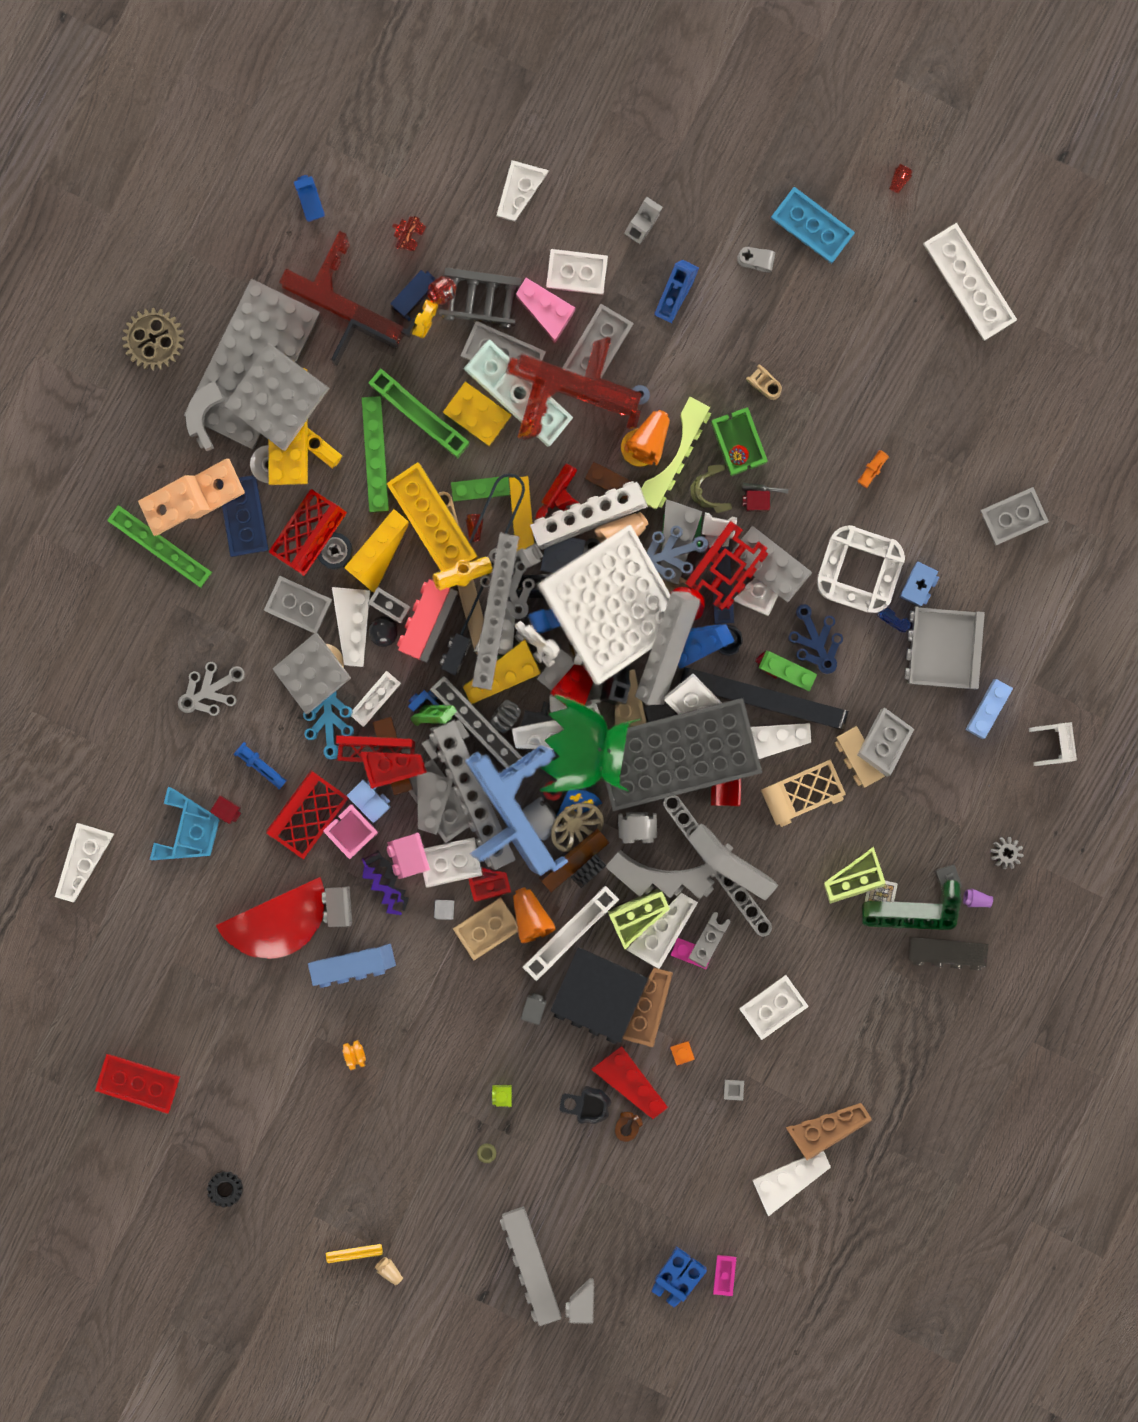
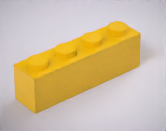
M393 509L344 567L373 593L378 588L410 524L409 521Z

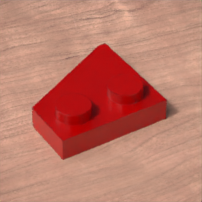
M481 868L482 876L468 878L474 902L511 893L508 876L505 872Z

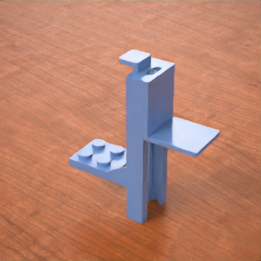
M542 745L538 746L499 774L487 756H481L478 752L465 760L507 826L503 831L472 851L470 854L473 858L481 862L512 841L529 869L540 876L549 869L555 872L568 863V860L562 856L555 861L552 859L514 800V795L524 776H531L535 773L537 767L540 765L545 766L551 761L550 758L555 756L550 748Z

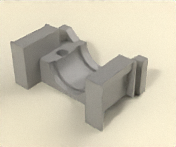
M537 543L516 552L512 575L516 571L515 565L519 559L523 562L525 568L541 562L540 558L543 555Z
M457 720L455 722L464 740L470 735L460 720ZM431 739L422 743L431 759L438 757L436 752L438 747L433 745Z

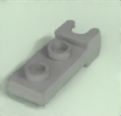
M717 912L712 913L688 959L704 968L707 966L731 922L727 919L722 925L716 922Z

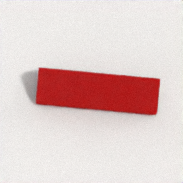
M741 778L711 786V805L740 806Z

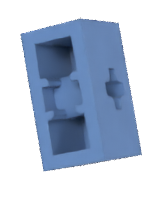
M917 561L899 597L919 607L923 604L926 605L931 596L928 592L931 586L935 587L939 579L936 576L938 571ZM922 580L923 586H925V588H921L919 590L917 589L918 585L916 584V582H920Z

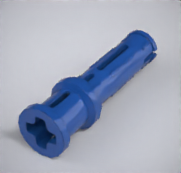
M245 742L233 754L235 757L241 758L247 767L252 766L278 789L287 781L261 760L259 753H254L248 748Z

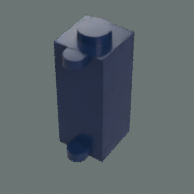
M421 270L390 303L391 307L409 322L411 320L409 315L433 289L437 291L440 289L434 282L435 277L428 271L424 273Z

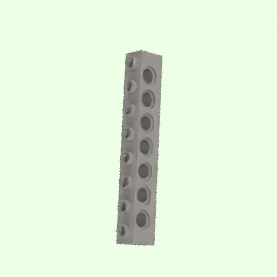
M504 533L499 535L472 683L474 687L490 690L492 688L519 536Z
M450 720L445 724L441 723L430 728L432 734H429L433 745H437L439 749L437 755L440 761L444 762L447 767L445 773L448 779H452L455 785L452 787L456 797H460L463 803L460 804L461 809L465 815H468L470 819L468 825L471 831L476 833L478 837L476 843L480 847L503 830L488 796L465 762L470 755L455 721ZM446 738L452 740V745L449 748L444 747V740ZM458 755L460 761L454 766L451 760L453 756ZM462 773L467 774V780L464 783L459 781ZM473 790L475 792V797L473 800L469 801L467 799V793ZM477 808H482V816L476 818L475 810ZM489 825L490 833L484 835L482 829L484 826ZM508 843L484 859L487 867H491L494 870L516 860Z

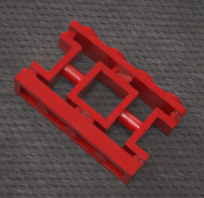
M732 521L728 523L685 582L687 586L698 592L704 585L718 595L713 604L722 611L724 608H730L735 601L732 599L736 592L741 593L746 586L743 583L747 577L751 578L757 571V568H755L756 564L759 561L763 562L769 554L766 552L768 547L759 541L754 548H751L738 537L743 529ZM735 531L736 533L732 539L740 545L734 553L725 548L720 554L718 551L731 533ZM747 549L754 555L760 549V553L747 571H743L747 565L746 562L740 559L743 552ZM725 554L741 564L731 580L715 569ZM710 562H712L713 565L709 570L717 575L711 585L704 579L697 585V580ZM737 580L738 583L722 603L721 599L724 594L717 590L722 581L731 586Z

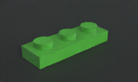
M499 477L451 482L453 502L488 498L494 483ZM504 477L499 481L492 498L510 496L508 477Z
M767 650L759 666L760 669L809 692L817 676L816 673Z

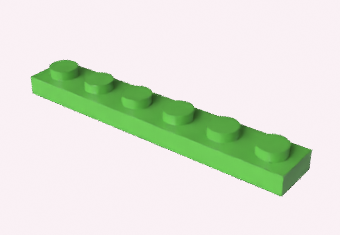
M381 396L363 397L362 410L369 512L389 511L386 484Z
M118 505L107 520L200 588H202L212 574L210 570L161 535L154 536L150 527Z

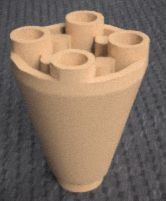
M639 512L638 514L633 513L599 525L594 532L597 536L596 539L602 543L626 526L631 525L637 537H639L649 523L645 516Z

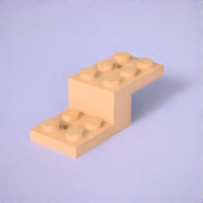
M224 459L195 476L185 475L138 502L153 535L157 536L187 519H198L243 495L245 492L230 459ZM219 479H221L224 484L221 490H219L216 486V483ZM161 505L166 506L167 511L165 515H162L159 511Z

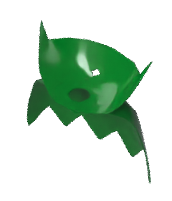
M554 695L558 700L565 703L568 708L549 713L564 730L545 739V742L560 757L545 766H541L545 772L553 776L557 781L541 788L540 791L561 792L582 789L594 785L601 777L609 784L629 791L620 785V774L628 725L638 720L618 724L608 731L606 722L600 714L571 699Z

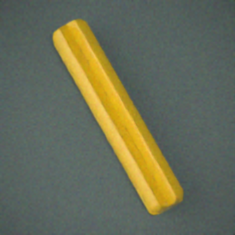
M381 1244L327 1252L326 1261L327 1263L378 1256L383 1254Z

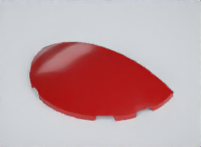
M321 877L217 924L216 927L230 945L246 955L272 959L292 954L312 939V936L323 920L324 904L322 893L325 890Z

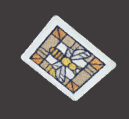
M885 881L884 887L866 893L865 902H894L898 884Z

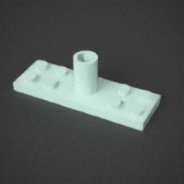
M491 340L486 341L464 368L469 375L547 447L555 441L573 418Z

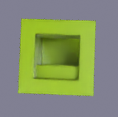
M492 1085V1105H496V1107H511L512 1085Z

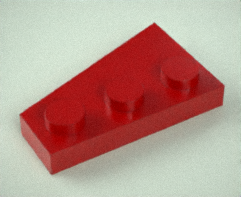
M574 664L555 685L550 694L571 699L585 706L593 679L585 666Z
M361 751L371 789L427 773L421 754Z

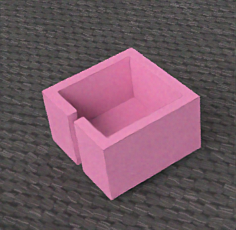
M353 804L339 815V818L342 819L341 821L335 819L323 831L349 859L379 833Z

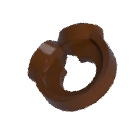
M631 1112L620 1113V1119L615 1126L617 1138L624 1142L634 1139L639 1127L643 1125L642 1119ZM632 1119L633 1122L630 1126L632 1129L631 1134L628 1136L622 1135L620 1132L621 1127L626 1125L628 1120Z

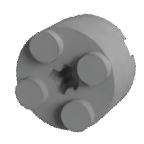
M541 796L523 808L522 811L539 839L545 841L551 837V828L558 816H556L548 802L543 804L542 800L544 798Z
M628 812L626 817H622V813L618 814L619 838L623 840V843H634V840H642L643 843L654 842V838L657 837V814L653 813V816H648V812Z

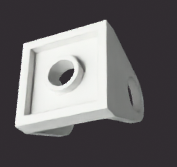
M1072 722L1029 728V732L1055 729V732H1059L1062 755H1058L1059 759L1033 762L1034 766L1077 760Z

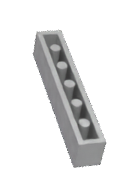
M671 592L635 695L647 705H664V696L668 694L701 601L689 592Z
M445 676L430 689L445 705L454 706L457 711L454 715L505 768H508L522 758Z
M525 1207L503 1213V1219H500L503 1231L507 1230L509 1237L506 1238L509 1249L513 1248L515 1256H512L515 1267L520 1268L521 1274L518 1276L521 1285H525L528 1291L525 1293L528 1304L532 1303L534 1310L531 1311L534 1322L538 1321L539 1326L561 1319V1313Z

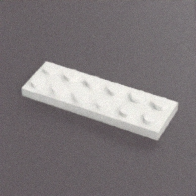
M957 223L923 244L983 341L1017 321Z

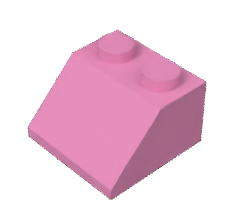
M419 833L387 842V853L390 858L392 857L394 863L392 869L395 876H398V879L430 870Z

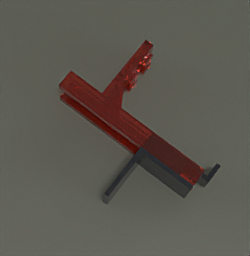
M341 231L338 232L314 282L288 269H285L279 281L283 285V289L349 321L331 358L335 366L338 365L356 329L397 349L404 335L409 338L411 337L416 325L413 318L406 330L403 326L333 292L332 274L339 269L342 262L340 258L342 254L347 253L350 247L347 234Z

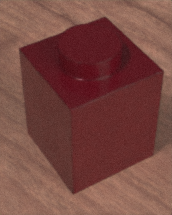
M747 491L746 495L742 496V507H746V512H769L770 491Z
M219 796L210 810V813L228 824L236 823L242 814L239 812L241 807L223 796Z

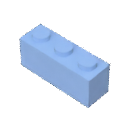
M994 679L965 730L981 739H985L1013 688Z

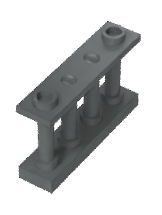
M445 268L444 276L448 278L450 284L446 310L439 309V315L443 316L442 319L453 321L454 318L494 323L500 324L499 327L507 329L515 326L516 322L510 319L513 294L516 288H520L521 278ZM459 280L467 281V284H469L465 313L453 311L455 296L451 295L450 287L452 286L454 295H456ZM478 283L486 284L487 287L484 315L472 314L475 290ZM497 286H504L506 289L502 318L491 316L494 292Z

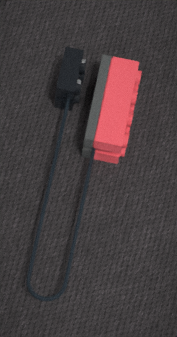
M508 473L503 474L496 480L469 540L470 544L475 537L497 484L504 477L510 476L519 480L522 492L504 534L508 533L525 492V486L520 477ZM484 578V580H483V583H484V584L486 583V581H487L488 578ZM430 579L428 583L424 582L420 593L423 595L420 601L416 600L412 609L415 612L413 618L409 617L406 622L405 636L401 635L397 643L400 652L429 664L459 595L458 591L453 590L452 587L437 590L434 581ZM482 585L461 633H456L455 637H450L447 644L450 649L447 654H443L439 663L442 665V670L457 676L472 642L471 639L464 637L463 634L484 588Z

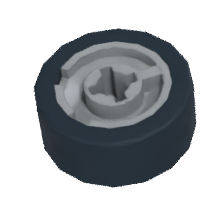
M334 532L317 558L321 564L329 569H341L352 559V544L347 537ZM335 547L339 552L333 555L331 550Z

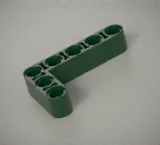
M954 880L946 881L942 887L939 904L866 901L862 904V923L869 927L954 929L957 925L961 905L960 883Z

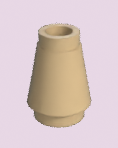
M384 1257L376 1264L375 1269L377 1273L395 1286L402 1281L403 1277L391 1259Z

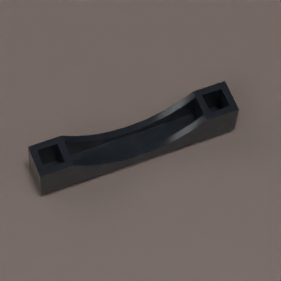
M630 664L604 680L600 701L613 705L627 703L631 686Z

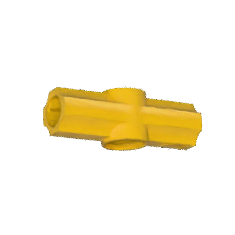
M308 428V450L333 469L343 456ZM313 440L320 441V445L316 449L311 448Z
M488 557L471 562L459 561L455 567L433 574V580L437 590H443L455 585L466 586L472 579L492 573L493 568Z

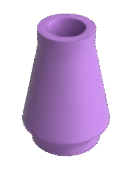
M972 888L970 890L967 889L963 896V904L968 907H991L993 903V896H988Z

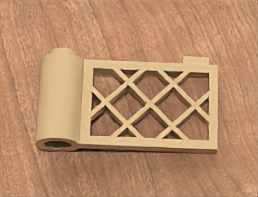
M831 759L761 790L775 824H780L781 827L792 823L790 819L832 801V804L844 800L843 796L846 795ZM828 765L831 771L829 779L819 776L821 768ZM806 774L815 777L811 787L801 783ZM817 778L827 781L824 792L814 788ZM791 781L797 784L794 794L786 791L785 783ZM830 783L837 785L839 794L833 796L826 793ZM800 785L810 789L807 799L796 796ZM812 791L822 794L820 802L814 803L809 801ZM795 798L805 802L803 809L795 812L793 807Z

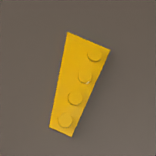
M523 639L518 645L496 660L491 690L472 686L473 679L466 683L463 688L470 703L473 704L541 674V671L526 639Z

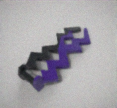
M377 850L370 856L361 859L364 864L362 878L374 879L371 890L383 891L385 893L381 904H389L386 913L402 915L401 912L392 909L395 899L390 898L391 894H399L397 902H403V911L406 909L409 897H404L406 890L394 887L397 876L392 874V865L394 864L383 858L379 850ZM381 859L378 866L387 867L384 878L391 879L388 886L379 884L382 874L373 873L375 867H368L369 864Z

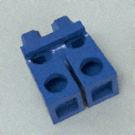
M676 1246L665 1265L655 1277L652 1292L660 1297L665 1289L668 1290L671 1294L666 1302L675 1307L680 1301L684 1302L707 1272V1268L694 1258L691 1259L690 1255Z

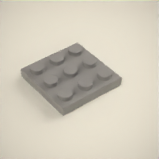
M314 633L272 668L305 714H309L351 679L318 633Z

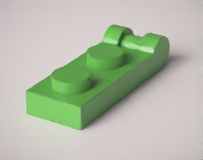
M423 705L419 709L420 712L415 713L411 717V721L416 726H419L421 723L445 724L452 719V716L457 711L453 705Z

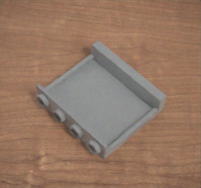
M914 607L913 611H910L909 622H912V630L908 631V641H911L910 649H907L906 660H909V668L905 669V679H908L907 684L979 689L985 612Z

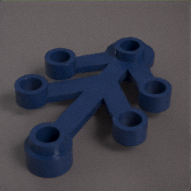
M802 604L796 609V616L804 621L811 639L800 636L798 632L793 631L788 636L789 641L817 650L820 656L808 654L807 650L800 649L796 653L799 660H806L817 664L819 670L824 674L833 673L837 668V661L834 657L839 644L843 642V636L840 633H835L831 637L832 644L828 653H826L824 645L831 627L835 624V618L833 616L824 618V626L819 636L810 617L812 613L811 608L806 604ZM802 608L807 609V615L804 616L800 613ZM827 618H831L833 620L832 625L826 624ZM792 634H797L798 639L796 641L791 639ZM834 636H840L841 641L839 643H836L834 641ZM800 651H804L806 653L805 658L799 657ZM825 661L831 662L830 668L824 666Z

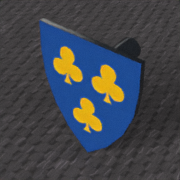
M585 789L566 791L556 816L574 804L590 803L597 807L602 804V801L596 794ZM582 807V813L590 810V808Z

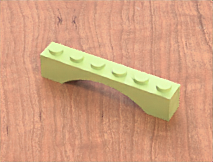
M689 397L680 415L682 439L677 455L663 472L645 481L641 488L648 507L657 510L658 507H663L667 499L664 497L666 491H671L676 482L673 480L675 474H680L685 465L682 463L684 457H689L694 448L690 446L694 439L698 440L702 432L699 429L703 422L707 423L711 415L708 412L709 406L692 397Z

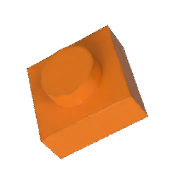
M689 1041L670 1047L676 1065L695 1060Z

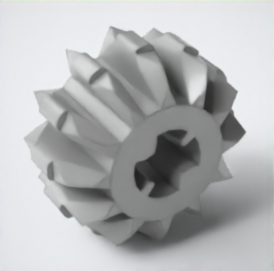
M1001 837V845L997 842L993 843L997 850L991 849L990 852L996 853L995 856L991 857L992 860L999 859L995 864L996 866H1000L1003 862V869H1007L1008 864L1013 869V861L1016 864L1021 863L1017 856H1024L1018 853L1023 847H1015L1019 842L1018 840L1013 841L1011 844V837H1008L1006 842ZM1005 848L1007 850H1011L1009 858L1007 856H1003Z

